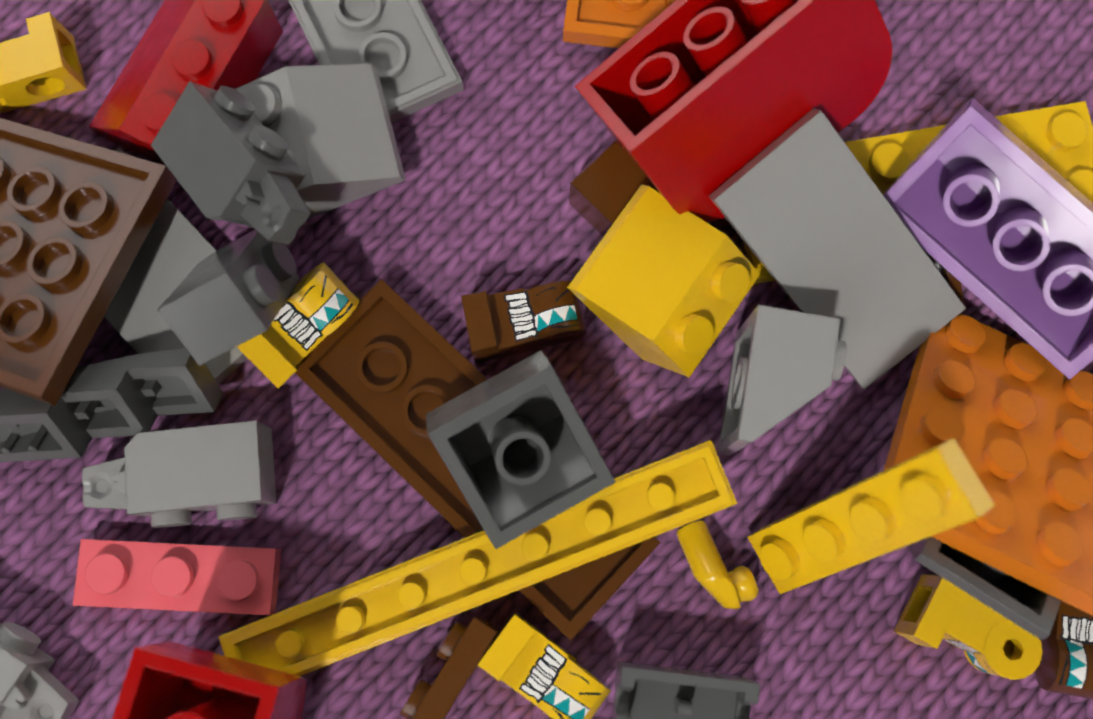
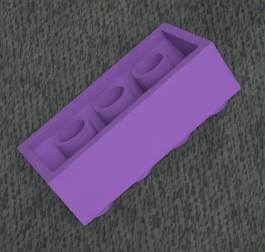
M972 98L919 153L885 191L883 196L921 248L1070 380L1093 361V203Z

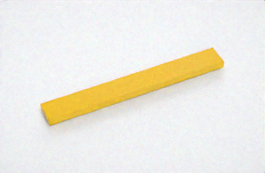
M712 440L614 478V484L497 549L494 548L486 532L481 531L220 635L218 638L224 655L227 657L302 676L738 503Z

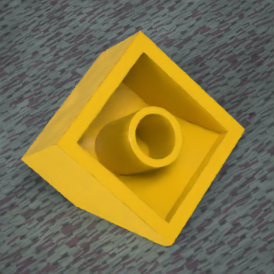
M640 185L567 288L642 360L690 378L754 285L760 273L726 234L689 211L681 215L678 214L661 193L650 186Z

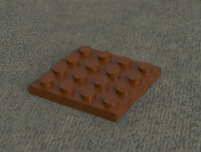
M0 118L1 387L56 406L177 181L167 166Z

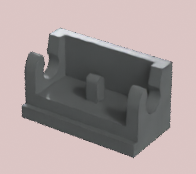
M617 661L611 719H749L751 705L755 706L759 702L760 683L744 676Z

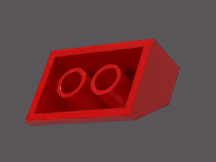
M164 0L88 128L92 132L158 164L165 165L151 147V144L189 81L218 91L220 86L236 89L257 79L283 33L269 1Z

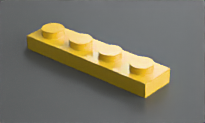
M952 438L766 525L747 538L779 594H783L980 518L992 509L995 504L956 440Z

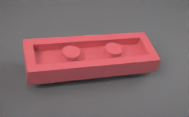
M81 539L73 606L273 615L276 614L281 549Z

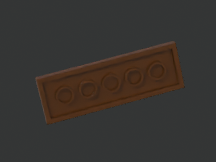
M381 279L359 300L358 306L345 322L328 335L295 367L297 369L295 374L464 538L484 531L431 441L427 432L426 414L488 379ZM654 536L522 588L519 591L571 641L661 542Z

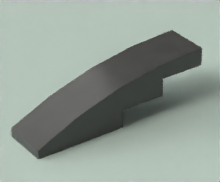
M186 348L130 355L76 367L56 406L4 388L0 390V462L81 458L92 438L135 436L137 433L150 432L157 416L215 412L223 391L207 365L204 363L199 366Z

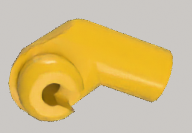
M705 521L692 522L677 531V538L694 578L723 608L740 609V603L752 601L757 597L758 587L749 568L738 566L730 572L727 571Z

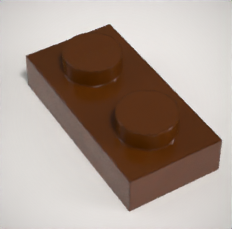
M479 615L473 618L468 627L457 621L436 656L446 662L432 685L423 679L419 681L399 715L405 719H445L500 629Z

